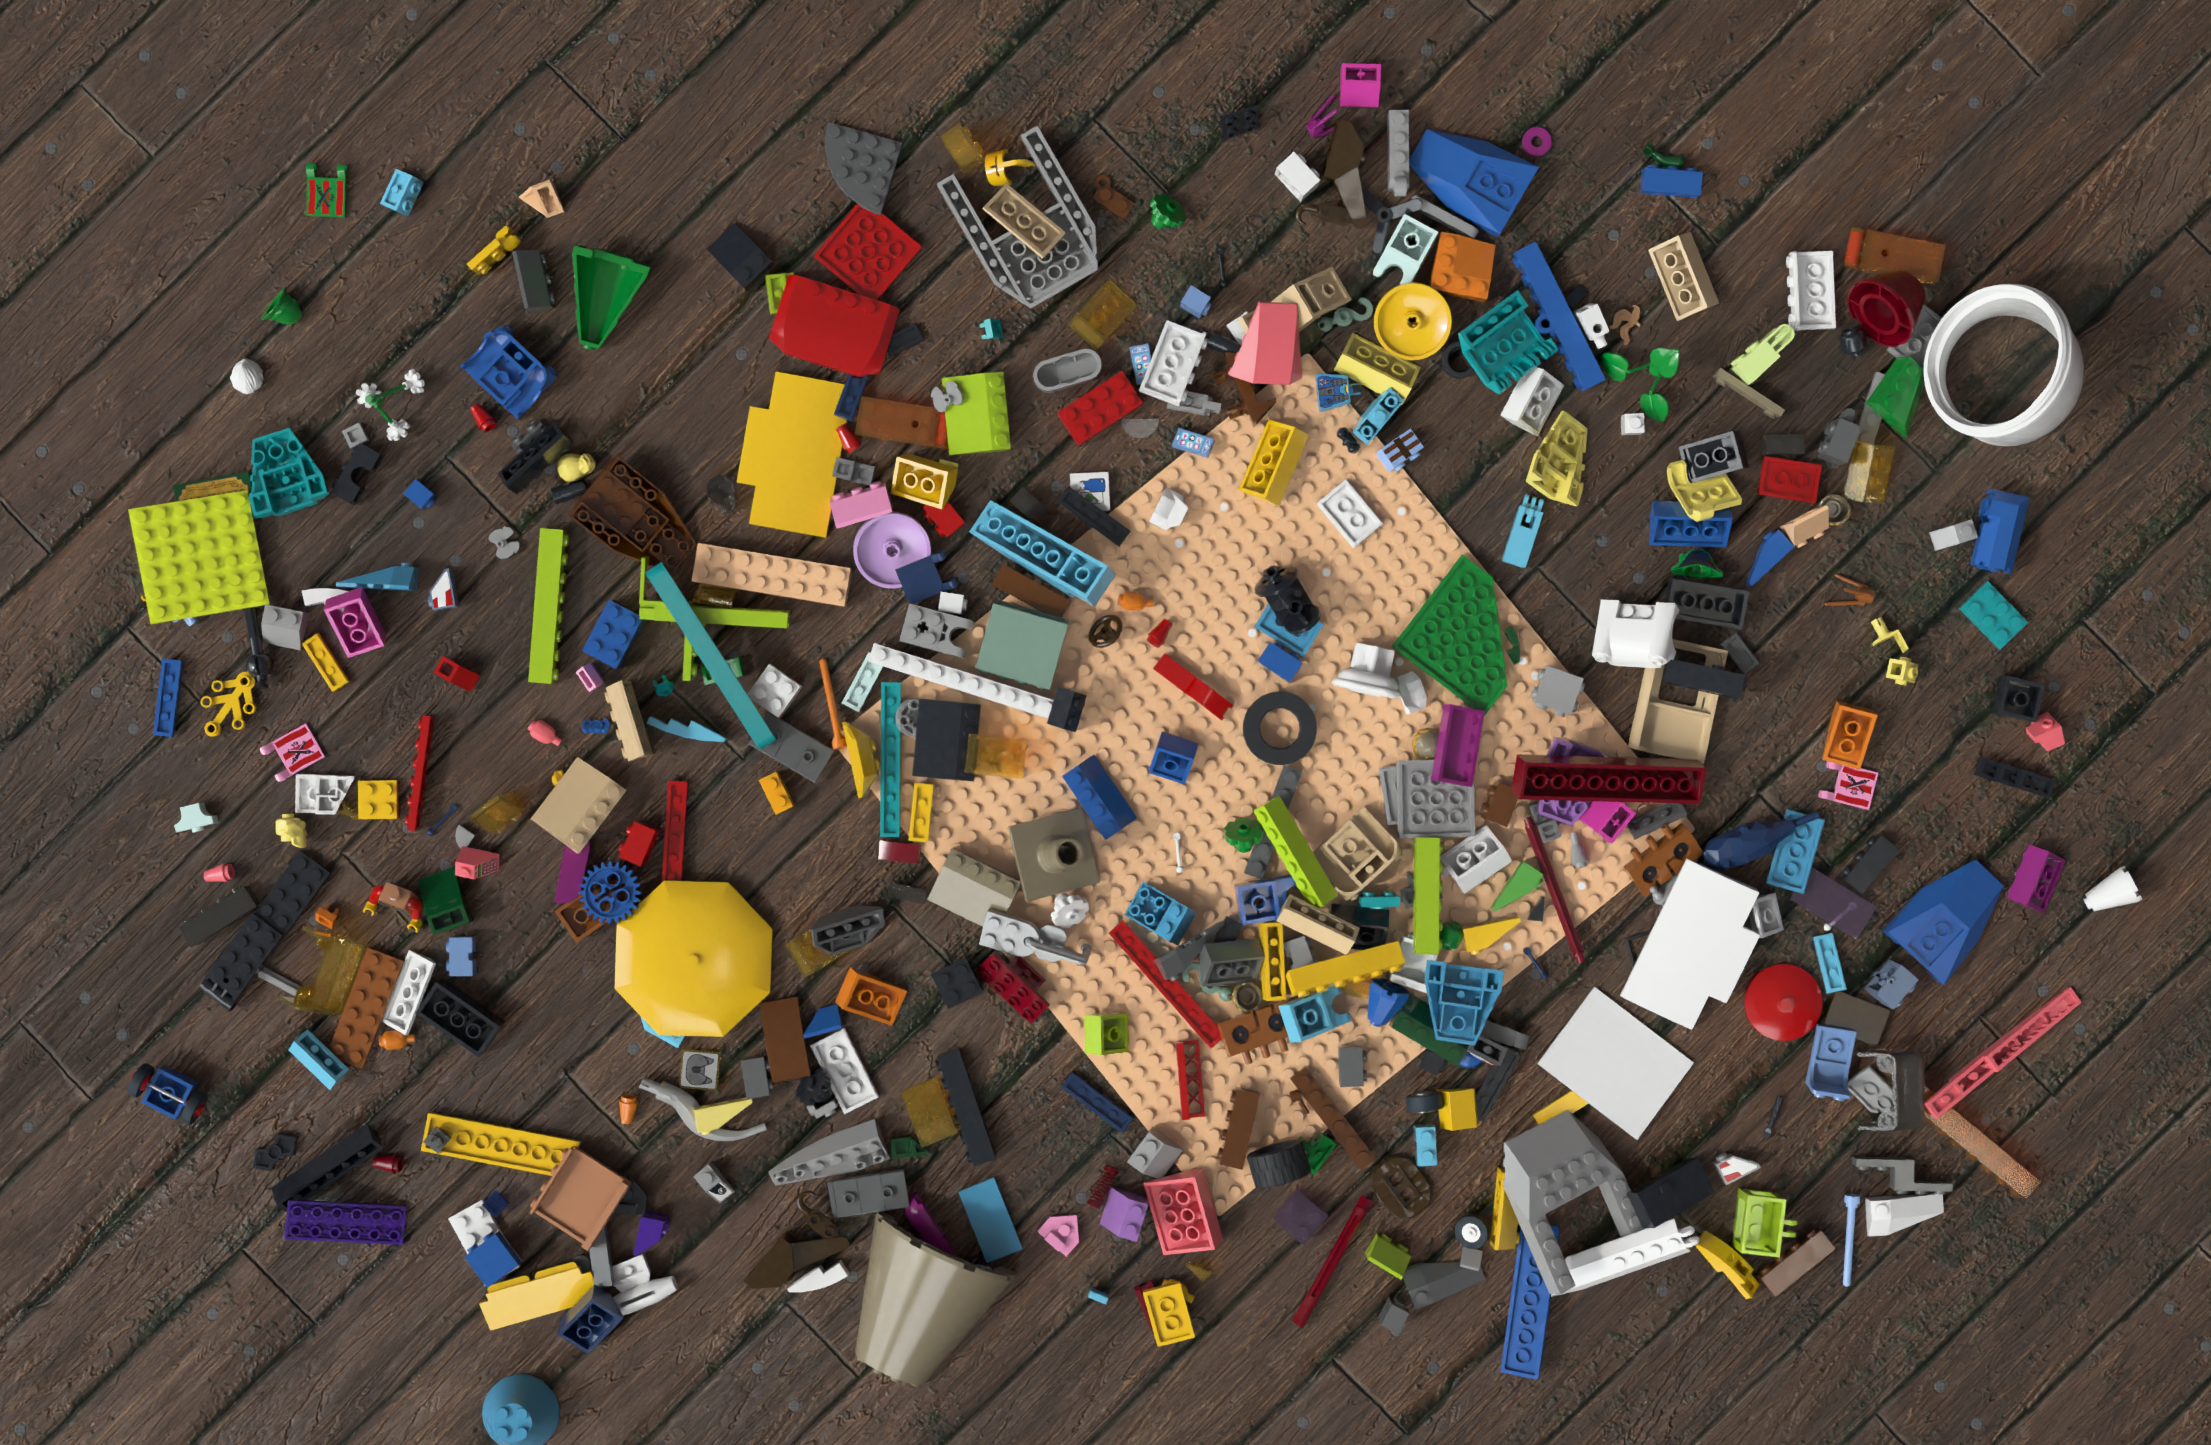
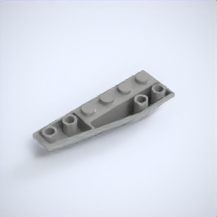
M875 1119L820 1139L785 1159L768 1172L773 1183L777 1186L854 1172L889 1160L890 1156L881 1130Z

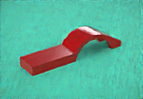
M1165 653L1153 668L1221 721L1224 719L1223 714L1229 707L1232 709L1234 706Z

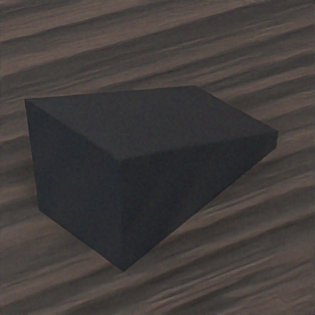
M1579 285L1565 298L1569 308L1572 309L1588 293Z
M1540 896L1527 920L1543 921L1545 897Z

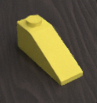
M745 1097L693 1107L697 1132H701L702 1135L713 1133V1130L720 1128L752 1104V1099Z

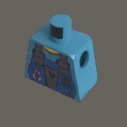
M1315 375L1319 413L1350 404L1351 395L1361 394L1360 383L1349 384L1348 376Z

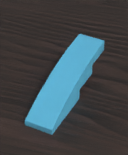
M650 716L647 721L649 725L685 738L726 742L728 739L696 721H691L689 726L674 718H671L668 724L653 716Z

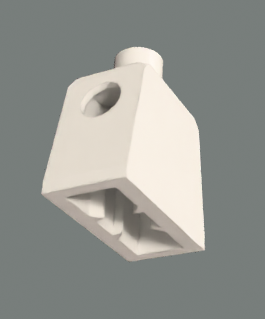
M1589 303L1572 312L1586 340H1594L1598 349L1608 344L1604 334L1608 333L1609 329L1598 304Z

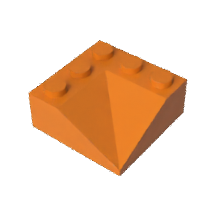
M1440 232L1429 286L1436 289L1442 295L1485 302L1491 282L1496 245L1457 234Z

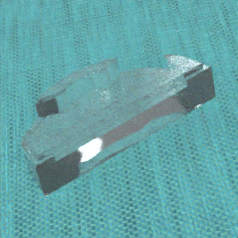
M1121 419L1122 428L1131 437L1138 439L1147 438L1153 434L1159 423V419Z

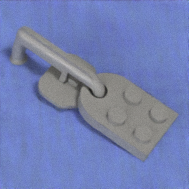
M991 908L987 911L979 942L980 945L1015 956L1023 957L1035 952L1043 960L1056 962L1063 959L1079 965L1087 964L1092 951V947L1089 944H1084L1081 947L1082 954L1064 949L1067 935L1060 927L1047 924L1037 928L1034 923L1027 919Z

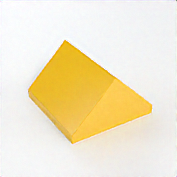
M1475 1088L1437 1090V1092H1442L1444 1107L1439 1109L1440 1128L1454 1131L1478 1127Z

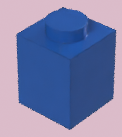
M417 479L403 493L423 510H426V508L430 509L435 504V498L437 497V494Z

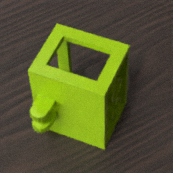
M1738 1188L1732 1246L1740 1253L1780 1258L1782 1236L1796 1237L1795 1232L1783 1230L1784 1224L1790 1226L1797 1225V1220L1785 1218L1787 1199L1777 1192Z

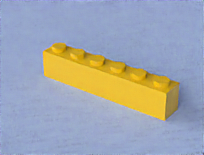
M1399 941L1288 970L1286 978L1292 997L1298 996L1303 998L1310 995V992L1317 991V993H1322L1332 986L1340 988L1347 985V982L1359 983L1369 976L1377 978L1382 976L1384 972H1399L1406 962Z

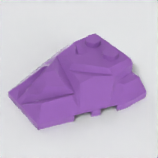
M1555 737L1547 755L1610 757L1597 749L1565 737ZM1539 800L1538 813L1572 826L1588 809L1587 805L1590 801Z

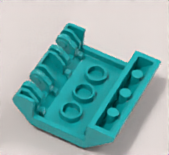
M1518 290L1458 333L1463 355L1484 385L1497 394H1501L1512 385L1508 377L1518 381L1535 369V366H1539L1541 363L1537 356L1547 360L1558 351L1551 338L1544 340L1524 312L1528 304Z

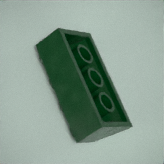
M1408 992L1409 996L1406 1003L1394 1015L1389 1026L1458 1066L1469 1045L1436 1040L1429 1004Z

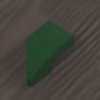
M1510 626L1503 631L1512 645V648L1506 650L1515 665L1520 661V644L1514 628Z
M909 1136L890 1139L891 1157L893 1159L929 1155V1151Z

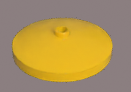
M1410 282L1392 288L1381 298L1375 310L1374 329L1380 344L1390 354L1401 359L1420 360L1433 355L1444 345L1451 330V312L1447 301L1436 289L1423 283ZM1416 317V321L1410 322L1409 318Z

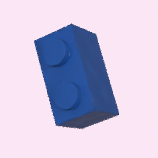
M1277 641L1274 644L1269 642L1257 662L1290 683L1303 664L1300 662L1301 657L1293 652L1288 654L1284 651L1285 647Z

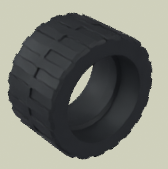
M1302 1140L1279 1142L1257 1149L1247 1155L1256 1188L1284 1185L1306 1177L1311 1173Z

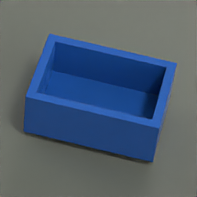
M608 600L582 651L615 669H620L646 619H639V614L613 600Z

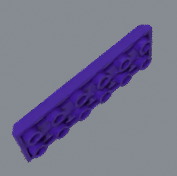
M288 1200L284 1239L403 1245L407 1206Z

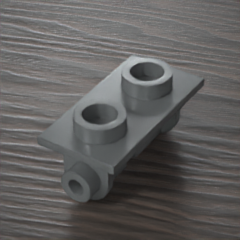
M540 419L537 422L532 421L527 426L525 433L518 434L512 440L511 446L513 450L518 448L516 450L518 454L531 443L532 439H535L547 428L545 425L541 427L542 422Z

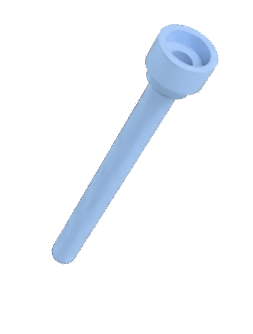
M1844 1194V1203L1848 1207L1843 1285L1846 1287L1851 1285L1855 1209L1860 1204V1195Z

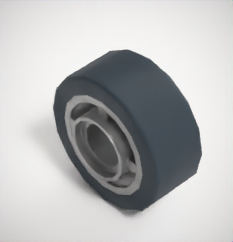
M1423 1091L1406 1096L1408 1112L1427 1113L1444 1107L1442 1092Z

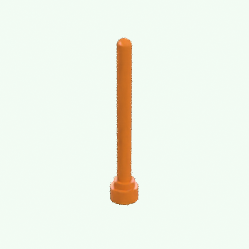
M822 658L819 664L834 732L832 747L833 750L847 748V743L844 735L841 733L827 660Z

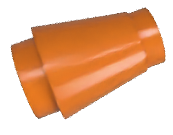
M624 1094L619 1100L621 1123L632 1124L638 1105L637 1096Z

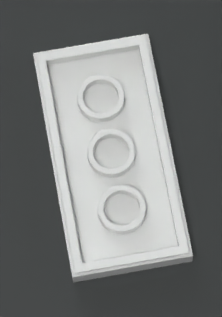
M845 1028L810 1045L820 1067L831 1077L830 1087L844 1114L879 1097Z

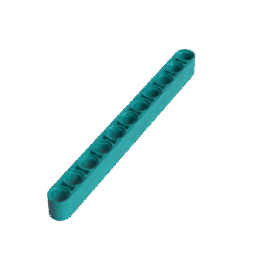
M660 562L646 571L645 574L759 750L776 741L775 736L664 564Z

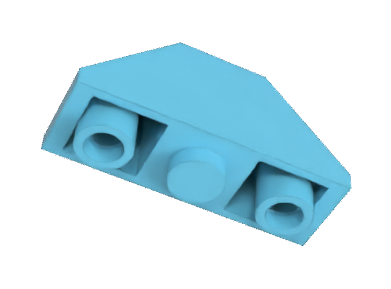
M1388 388L1365 410L1352 433L1368 445L1402 404L1404 399L1391 388Z

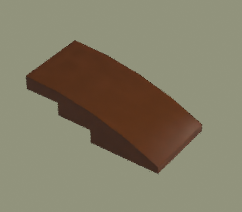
M798 997L760 1003L772 1082L776 1083L811 1076Z

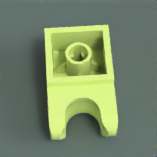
M1782 324L1773 329L1760 342L1757 340L1747 347L1745 355L1742 354L1730 363L1732 367L1729 371L1735 378L1746 385L1753 383L1781 357L1778 353L1793 340L1795 336L1794 329L1788 324Z

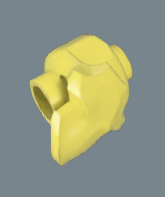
M282 814V818L277 819L275 822L276 834L281 836V841H291L292 845L305 848L307 846L305 821L294 817V814Z

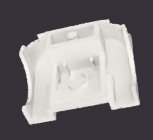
M1601 600L1592 656L1598 662L1604 663L1607 661L1610 665L1661 668V665L1673 660L1676 655L1672 631L1674 620L1679 613L1677 605L1675 603L1656 602V605L1621 604L1619 600Z

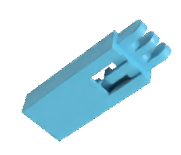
M1525 494L1522 506L1518 507L1501 560L1521 568H1526L1543 516L1541 509L1544 500L1540 499L1537 506L1535 505L1537 497L1533 496L1531 503H1528L1530 496L1528 494ZM1524 514H1527L1525 522L1530 523L1529 528L1521 526Z

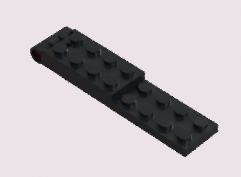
M300 850L255 913H251L205 976L199 989L231 1012L326 883L332 872Z

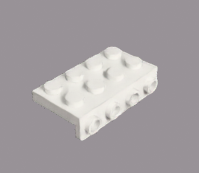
M1833 251L1790 252L1786 258V266L1789 268L1790 274L1787 276V286L1790 287L1788 306H1791V314H1789L1788 318L1789 325L1794 330L1835 329Z
M1166 320L1139 392L1179 406L1181 401L1185 402L1188 391L1185 390L1187 384H1192L1195 373H1192L1194 366H1199L1202 358L1199 355L1200 350H1205L1209 340L1206 338L1207 332L1199 333Z

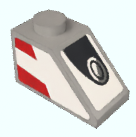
M1722 1153L1716 1157L1717 1160L1713 1161L1722 1182L1726 1185L1761 1168L1757 1162L1731 1153Z
M712 1161L693 1176L704 1191L719 1204L735 1192Z

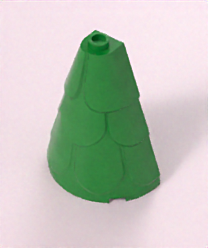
M574 245L572 258L579 343L583 344V347L586 349L595 350V348L599 349L619 322L618 318L632 301V297L648 276L650 266L643 262L638 264V260L595 247L586 249L584 245Z

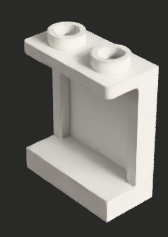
M1408 934V937L1402 936L1400 947L1406 963L1401 968V971L1390 973L1388 980L1427 993L1424 980L1427 960L1436 961L1438 955H1413V935Z

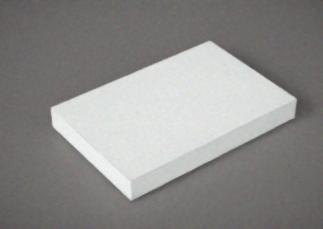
M1347 479L1316 504L1352 548L1383 524Z

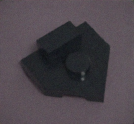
M629 1174L625 1178L632 1182L616 1208L615 1214H644L647 1209L648 1194Z

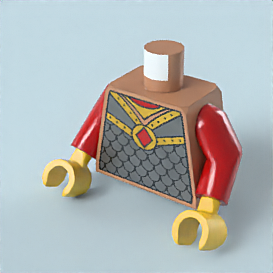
M386 882L385 886L376 885L373 888L369 901H367L363 909L364 913L366 910H370L372 912L371 916H373L378 903L410 915L412 920L407 928L410 930L414 927L416 933L423 924L420 920L422 912L420 898L412 891Z

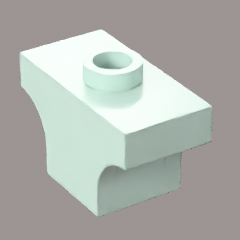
M197 803L180 807L181 820L174 827L176 832L192 829L194 833L204 830L203 826L219 823L217 815H211L207 812L204 803Z

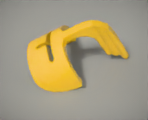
M1008 149L988 153L985 157L986 175L989 183L993 186H1004L1006 183L1008 185L1012 184V181L1005 174V167L1036 166L1033 161L1025 159L1004 162L1003 157L1004 154H1008ZM997 157V168H991L992 166H996Z

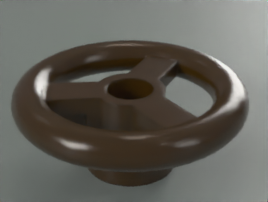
M1106 615L1099 618L1089 631L1091 645L1096 648H1105L1115 643L1122 633L1123 623L1121 619L1116 615ZM1111 620L1117 624L1116 631L1111 627ZM1102 623H1104V626L1101 628L1100 632L1095 634L1097 628Z

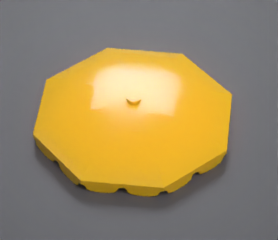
M664 880L637 905L638 909L632 910L633 916L628 914L626 921L622 919L617 924L615 990L658 1035L723 1037L770 993L772 928L729 882Z

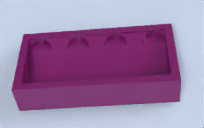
M1444 704L1431 777L1432 781L1472 787L1485 711Z

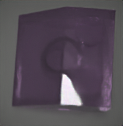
M1296 1188L1273 1216V1219L1297 1241L1305 1245L1328 1217V1214Z

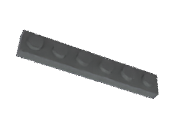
M1283 765L1271 799L1280 796L1287 809H1289L1302 771ZM1263 826V839L1259 844H1254L1244 870L1245 874L1261 880L1274 849V845L1268 838Z

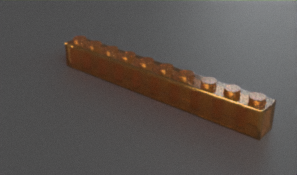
M1887 1056L1877 1068L1876 1072L1898 1093V1100L1904 1099L1907 1102L1906 1106L1915 1113L1917 1110L1921 1113L1922 1116L1920 1118L1929 1125L1933 1123L1937 1127L1935 1130L1943 1137L1947 1135L1951 1138L1950 1143L1957 1149L1963 1148L1966 1151L1965 1155L1973 1162L1977 1160L1981 1163L1979 1167L1987 1174L1993 1173L1996 1176L1994 1180L2000 1185L2004 1186L2006 1184L2011 1188L2009 1192L2016 1198L2022 1197L2027 1199L2041 1183V1181L1953 1108H1950L1938 1119H1934L1923 1103L1935 1093L1893 1058Z

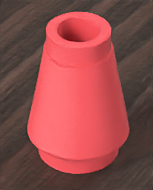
M227 863L204 871L206 882H229L235 877L233 865Z

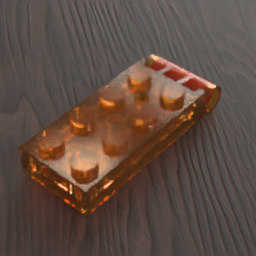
M1851 228L1843 267L1881 275L1904 271L1916 277L1919 282L1935 285L1939 282L1946 245L1868 229ZM1882 251L1886 252V257L1882 255Z
M861 396L855 431L856 436L949 450L945 412H939L934 407ZM913 422H919L917 428L912 427Z

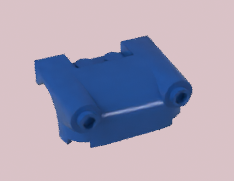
M500 325L495 330H491L484 335L482 345L460 367L467 371L479 385L513 414L517 420H520L557 378L555 376L557 372L549 364L547 366L542 365L540 361L523 347L513 336L515 332L510 327Z

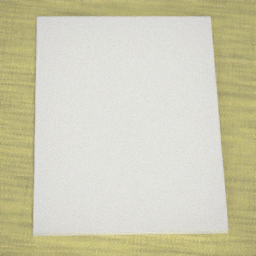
M1593 987L1537 1064L1638 1140L1694 1062L1596 987Z

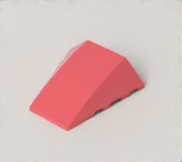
M1258 302L1249 323L1248 332L1243 337L1242 346L1239 352H1237L1234 358V365L1230 368L1228 374L1250 383L1290 385L1302 379L1297 304Z

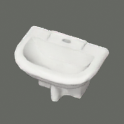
M1355 643L1350 669L1341 670L1337 677L1332 679V685L1377 697L1384 696L1399 699L1401 693L1398 691V683L1390 677L1395 651Z

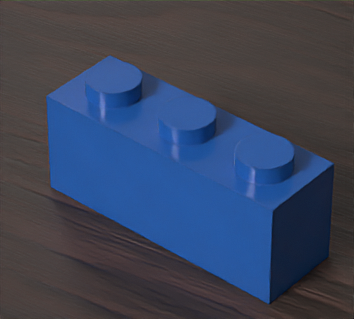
M1648 165L1642 170L1640 194L1698 198L1701 196L1703 172H1697L1698 169L1686 168V171H1683L1673 166H1669L1667 169H1660L1658 165Z

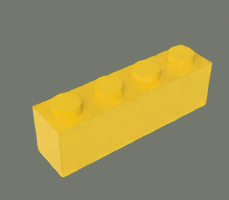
M1277 921L1259 922V943L1265 955L1261 965L1262 1000H1286L1283 924Z

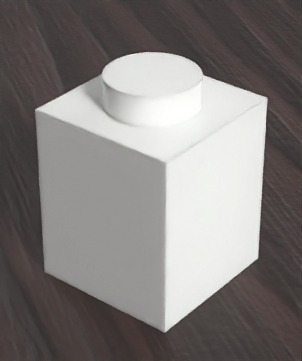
M1644 413L1624 414L1621 416V435H1641L1645 433Z
M941 592L938 611L962 615V611H966L967 600L964 599V595Z

